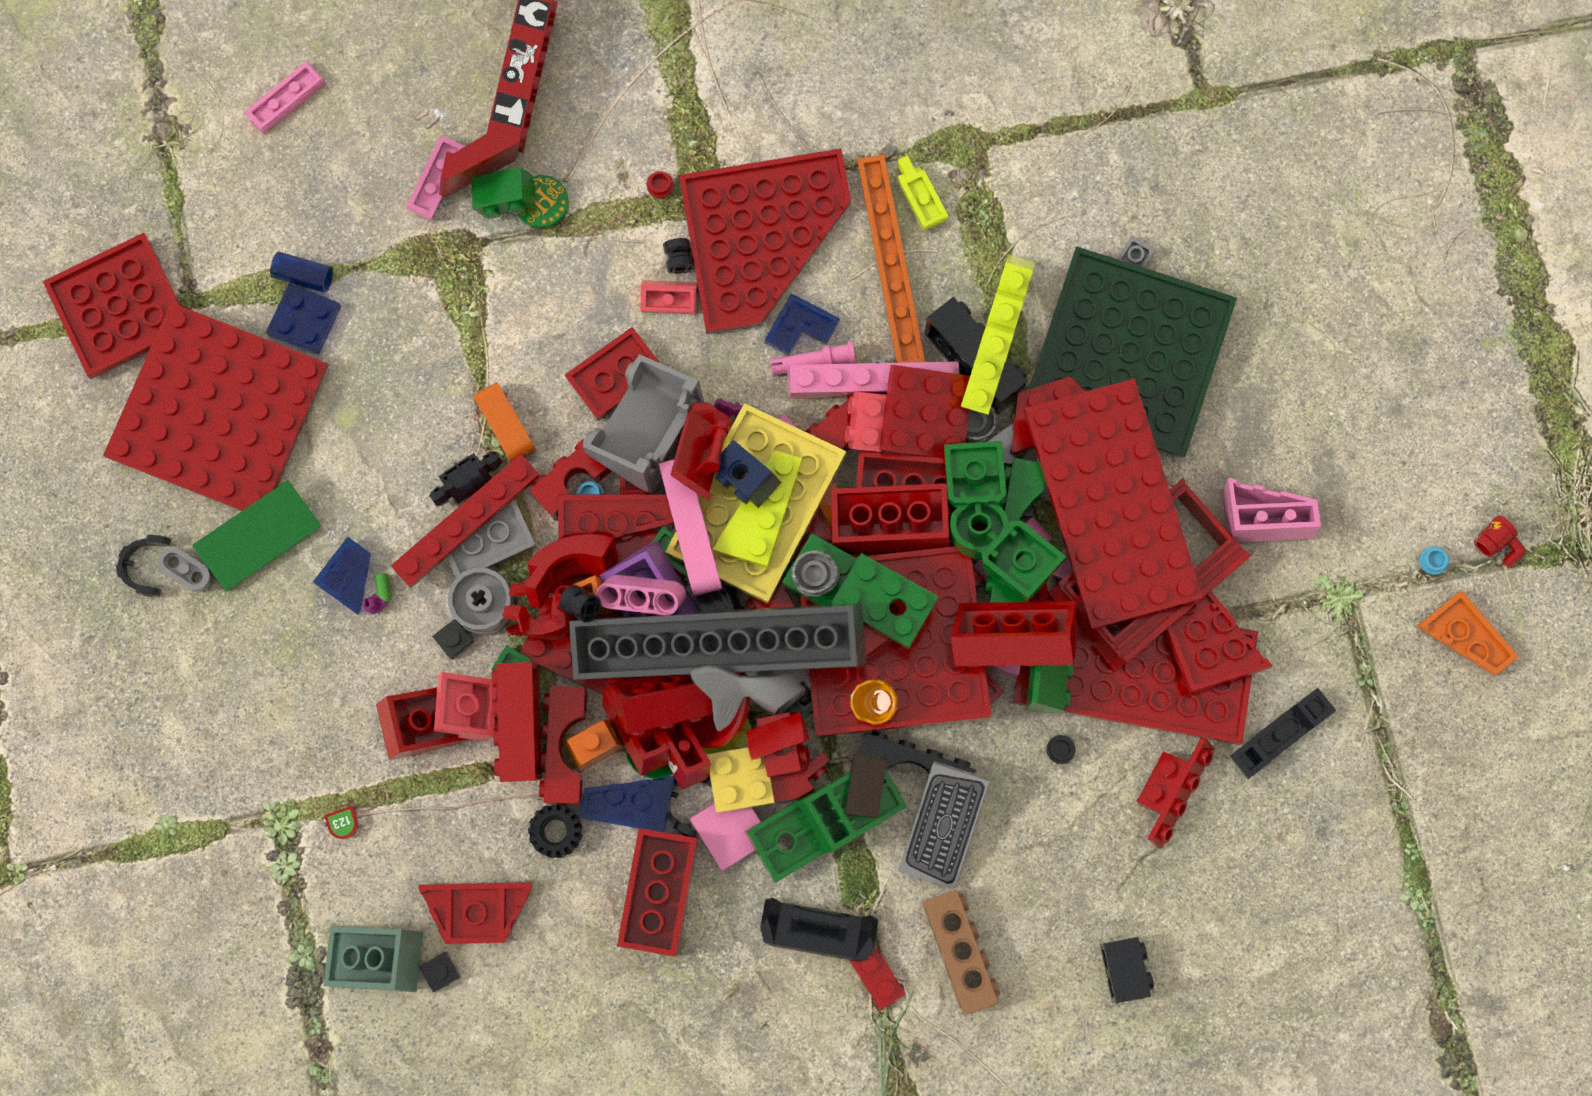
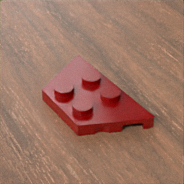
M1067 377L1017 393L1015 396V417L1012 425L1013 437L1010 454L1015 455L1035 448L1024 414L1025 408L1086 391L1071 377Z
M532 882L418 885L419 892L423 895L445 944L506 943L533 888Z

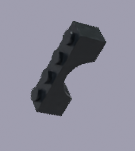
M878 731L864 734L858 755L879 756V758L887 759L886 770L898 764L909 763L923 768L929 774L933 761L974 774L976 772V769L970 768L971 763L968 761L954 758L952 762L943 759V753L927 749L925 753L916 750L914 743L901 739L898 743L887 740L888 735Z

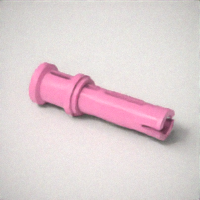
M848 341L845 345L834 347L824 345L822 350L770 358L773 376L787 373L790 365L856 364L852 341Z

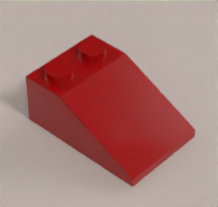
M437 687L386 696L376 704L389 760L418 755L473 740L458 738V734L434 731Z

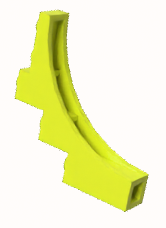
M1008 254L961 407L989 415L1035 262Z

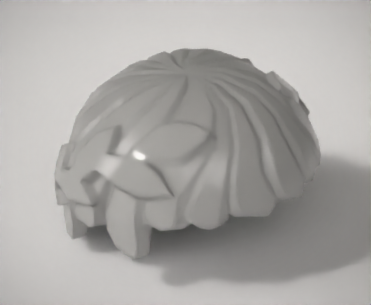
M992 406L989 415L970 409L966 435L967 442H985L996 433L998 418Z
M813 550L801 554L795 561L794 567H792L793 582L797 589L806 596L817 597L829 593L839 579L835 561L822 551Z

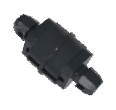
M495 451L482 456V460H479L473 453L458 463L455 462L452 467L438 476L443 486L436 487L429 495L436 507L446 504L451 497L458 505L470 498L492 479L489 472H494L503 463Z

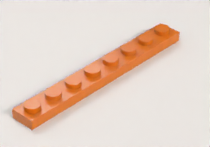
M883 154L857 159V166L896 363L925 362L885 156Z

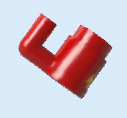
M1499 515L1492 519L1474 541L1478 550L1488 557L1499 553L1508 545L1512 551L1502 560V563L1508 568H1511L1526 553L1525 547L1517 538L1518 532L1516 528L1506 518Z

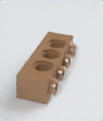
M957 889L922 901L962 1015L997 1004L996 996L1000 995V991L995 978L989 979L986 968L990 967L989 960L985 951H979L975 940L980 938L974 921L968 922L965 911L969 910V906L964 894H958ZM948 914H954L960 920V926L956 931H949L944 925V919ZM960 942L966 943L970 948V954L964 960L957 958L954 953L955 946ZM971 970L976 971L980 975V983L975 988H970L965 983V975Z

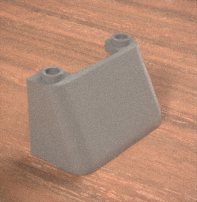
M639 354L635 362L629 364L625 373L629 387L604 429L596 428L586 434L583 440V449L591 458L639 489L651 494L657 489L662 480L659 463L675 459L690 407L693 403L704 402L699 380Z

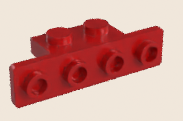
M1200 738L1188 762L1163 751L1136 801L1140 806L1160 814L1148 837V840L1157 848L1162 849L1164 844L1170 841L1177 819L1185 813L1187 800L1191 793L1198 788L1200 776L1205 766L1207 767L1213 759L1214 747L1207 739Z

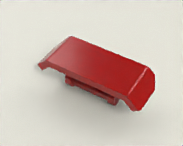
M700 402L693 403L687 413L671 476L709 501L713 496L710 493L714 473L720 468V457L732 420L710 403Z

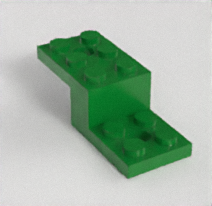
M811 533L796 560L801 554L813 550L828 554L835 561L838 568L839 579L837 584L829 593L822 596H806L797 589L793 582V563L783 579L782 585L817 605L862 603L863 624L909 649L935 606L938 596L862 553L856 559ZM895 601L903 602L906 606L905 613L900 616L893 615L889 611L891 603Z
M885 770L878 818L871 819L844 814L850 771L830 784L816 788L746 830L747 837L772 881L776 883L822 854L836 851L905 809L907 805L887 770ZM784 833L792 838V846L787 851L782 850L778 846V838Z

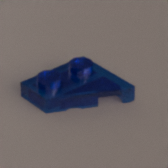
M347 537L313 583L359 615L363 603L371 553Z

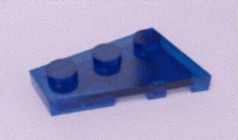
M667 776L660 779H646L637 782L584 788L578 817L635 829L642 828L665 832L676 779L674 776Z

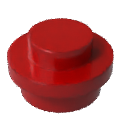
M658 171L648 177L646 186L651 196L662 199L672 193L674 182L668 173Z

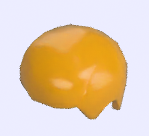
M876 679L867 680L857 685L852 692L850 707L858 720L875 725L882 724L892 719L898 709V696L893 687L887 682Z

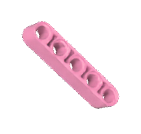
M674 459L659 463L693 595L698 596L720 590L722 586L697 493L671 476Z

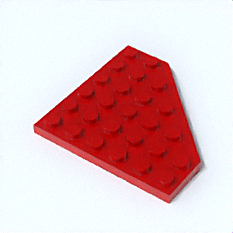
M841 148L679 175L706 334L762 325L851 203V197Z

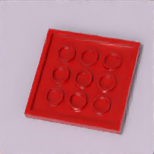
M141 233L42 281L85 373L90 379L148 352L170 302L180 305L145 233Z

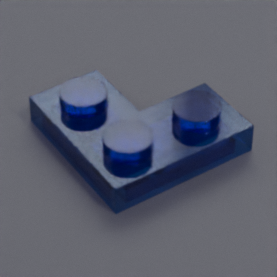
M791 293L765 338V344L788 356L791 354L802 333L827 345L840 322V318Z

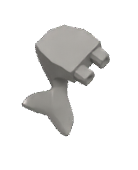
M708 665L690 671L694 683L712 699L713 718L718 731H721L731 723L744 697H750L766 711L773 715H778L804 695L806 685L809 688L812 687L811 677L806 669L742 672L744 676L734 674L718 666Z

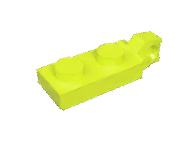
M908 155L898 159L897 167L901 173L897 177L899 186L923 232L948 221V214L925 170H922L920 166L914 169Z

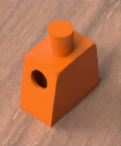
M601 720L566 741L565 746L579 773L625 748L610 720Z

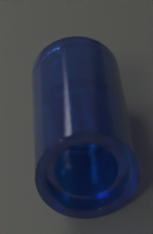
M280 251L274 255L270 268V276L273 279L323 293L329 290L334 273L332 266Z

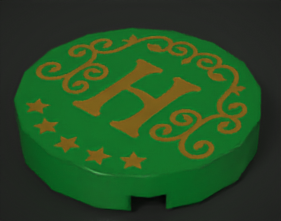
M533 176L535 207L525 209L523 213H518L517 216L525 225L533 229L553 228L561 223L568 213L569 199L567 191L562 183L552 176Z

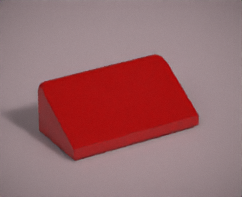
M801 712L746 731L751 760L768 756L810 740Z

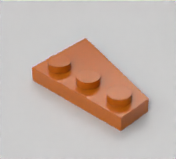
M1462 590L1457 592L1416 626V628L1493 676L1499 674L1519 657Z

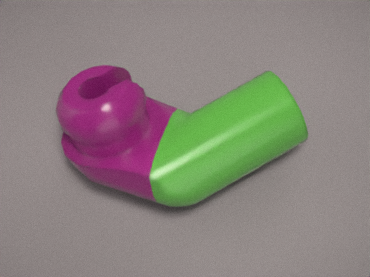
M388 573L374 576L376 592L364 600L363 608L366 612L371 614L380 613L391 601L392 593Z

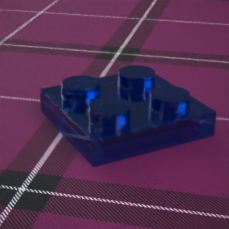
M289 283L266 333L268 336L319 355L342 306L339 302Z

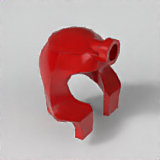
M525 582L511 584L509 596L527 595L524 590ZM559 586L555 592L549 594L541 609L538 608L539 618L536 620L530 616L526 607L522 605L505 606L502 614L503 619H512L519 622V624L507 627V633L511 636H529L550 640L559 639L570 632L569 621L577 620L575 615H569L561 610L560 598L564 590L569 586Z

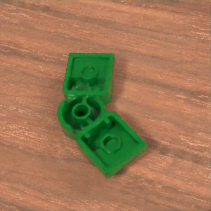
M1002 441L944 445L948 507L954 511L950 520V535L954 546L968 557L982 559V570L1004 588L1008 586L1029 602L1066 561V556L1023 521H1008V517L1002 509L1006 503L1007 495ZM980 523L987 528L984 531H976L972 527Z

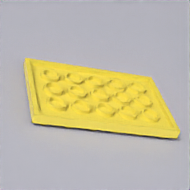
M744 403L724 441L722 452L734 440L763 465H766L774 451L802 458V465L769 567L765 568L713 552L720 581L769 604L846 456V451ZM714 477L710 488V493L713 494L711 499L708 501L697 494L711 548L714 547L742 503L733 494L736 491L734 487L730 486L726 489ZM676 532L665 552L667 555L685 563Z

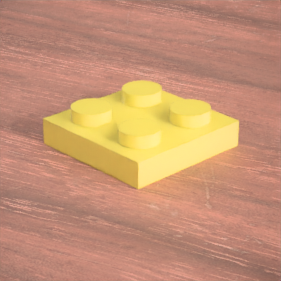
M748 747L707 754L711 762L710 778L716 813L774 804L770 777H767L764 757L751 760Z

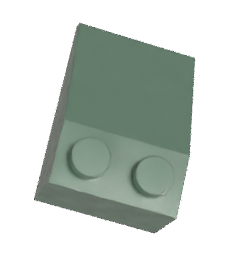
M330 926L323 986L417 992L423 932L405 929Z

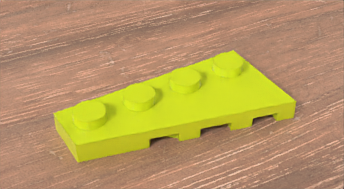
M779 451L773 452L765 466L782 483L759 508L751 502L747 505L743 502L740 504L712 548L714 553L765 568L769 567L802 465V458Z

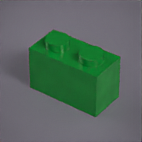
M521 167L471 178L472 209L485 218H498L500 214L508 212L514 214L523 213L525 209L535 207L533 175Z

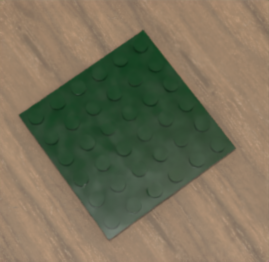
M1076 246L1029 389L1071 377L1087 392L1135 379L1156 448L1184 458L1186 457L1237 297Z

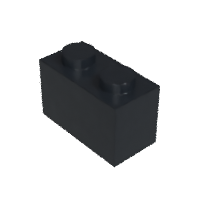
M1139 937L1100 944L1112 1003L1151 997L1150 990L1154 989V983L1151 973L1146 972L1144 960L1148 959L1144 942L1140 943Z

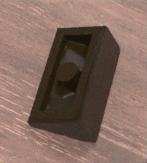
M861 755L853 756L844 814L871 819L878 818L887 759Z

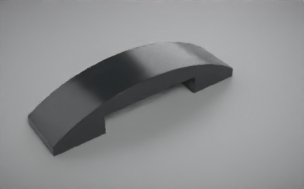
M1316 688L1230 755V758L1245 777L1250 779L1308 731L1333 714L1336 709L1320 689Z

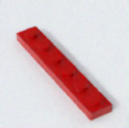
M520 454L390 566L412 588L532 485L540 474Z

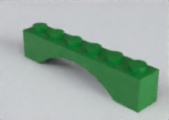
M1013 458L1011 467H1005V482L1008 485L1006 503L1002 509L1005 511L1008 521H1019L1029 507L1040 499L1044 490L1045 480L1039 462ZM987 576L985 593H990L988 603L1025 602L1008 586L1004 588L991 576Z

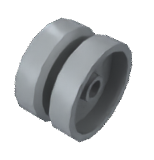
M472 568L461 573L453 581L448 592V607L453 618L468 632L478 636H488L502 631L512 621V619H503L502 614L505 606L516 605L515 596H509L510 585L496 571L488 568ZM482 599L487 600L484 605L479 604V601Z

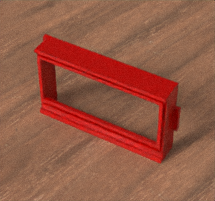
M1183 478L1169 489L1173 501L1178 498L1220 546L1194 568L1204 597L1249 559L1251 555L1248 551L1245 552L1189 488ZM1072 571L1048 591V595L1053 601H1076L1077 621L1095 640L1096 643L1092 645L1093 648L1114 672L1129 662L1200 601L1137 617L1113 637L1105 626L1093 630L1089 629L1081 599L1071 588L1076 583Z

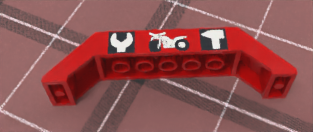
M517 0L518 3L487 133L455 153H446L440 177L439 195L447 197L470 185L472 177L493 173L515 162L518 152H524L558 1Z

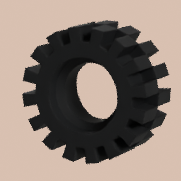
M558 804L546 805L540 811L537 810L534 813L533 819L531 818L529 822L530 828H528L529 840L533 844V848L550 858H562L573 853L572 851L579 846L578 843L583 835L582 824L574 811ZM552 820L562 821L567 829L565 838L557 843L548 841L544 834L546 825Z

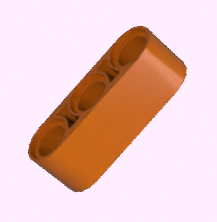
M498 382L473 395L510 462L520 454L526 457L536 451Z

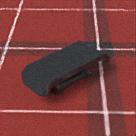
M767 898L764 904L760 929L764 943L770 946L851 961H866L875 946L878 919L873 916L859 917L801 905L787 904L775 898Z

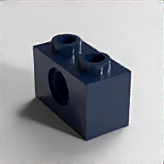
M734 440L721 453L720 468L717 471L718 474L714 477L726 489L730 486L734 487L736 491L733 494L745 505L751 502L757 508L782 483L771 470Z

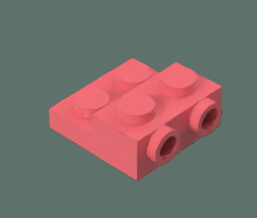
M853 392V397H850L848 402V414H851L850 426H847L845 431V442L848 443V449L905 455L904 453L879 450L886 395Z
M447 672L438 674L434 731L458 734V738L487 741L492 738L494 729H498V718L493 716L492 707L493 699H497V687L493 688L492 679Z

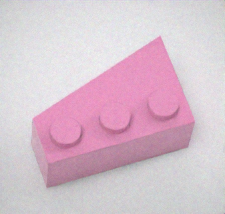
M1227 479L1222 489L1227 531L1237 542L1314 539L1321 528L1318 501L1316 499L1284 491L1278 493L1263 489L1264 486L1256 484L1250 486L1238 483L1236 479Z

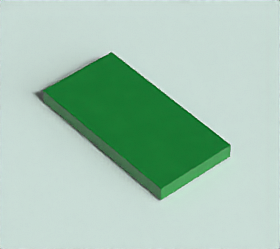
M287 480L192 544V546L227 592L322 527V525L290 481Z

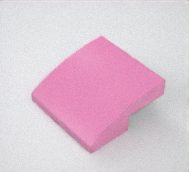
M713 802L689 817L722 871L755 851L745 833L746 830L760 822L752 807L716 813L715 803Z

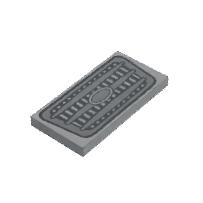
M933 761L899 872L955 890L990 778Z

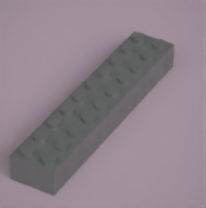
M862 603L673 613L671 615L599 617L589 623H584L579 619L569 621L574 680L691 674L690 671L707 665L718 666L730 672L853 667L866 663Z

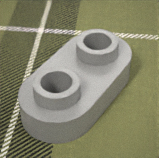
M169 547L160 553L158 557L159 569L193 592H202L211 585L212 572L210 569L181 549ZM179 559V565L172 568V561ZM202 574V580L195 583V576Z

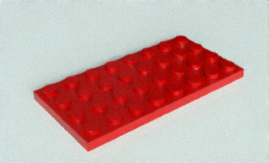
M1135 379L1025 408L1026 421L1089 629H1097L1203 599Z
M1048 595V601H1053ZM1136 618L1106 626L1107 630L1113 635L1115 631H1122ZM1076 619V652L1072 679H1067L1066 690H1071L1069 708L1064 707L1062 713L1198 738L1202 737L1236 745L1242 744L1252 675L1189 694L1165 631L1129 662L1114 672L1093 648L1092 645L1096 643L1095 640ZM1240 628L1247 638L1250 637L1255 645H1257L1258 631ZM1020 665L1019 675L1016 677L1013 704L1027 705L1030 666Z

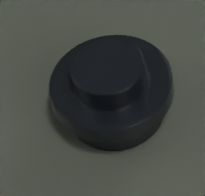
M1065 735L1054 736L1047 743V756L1056 764L1068 763L1075 755L1074 742Z

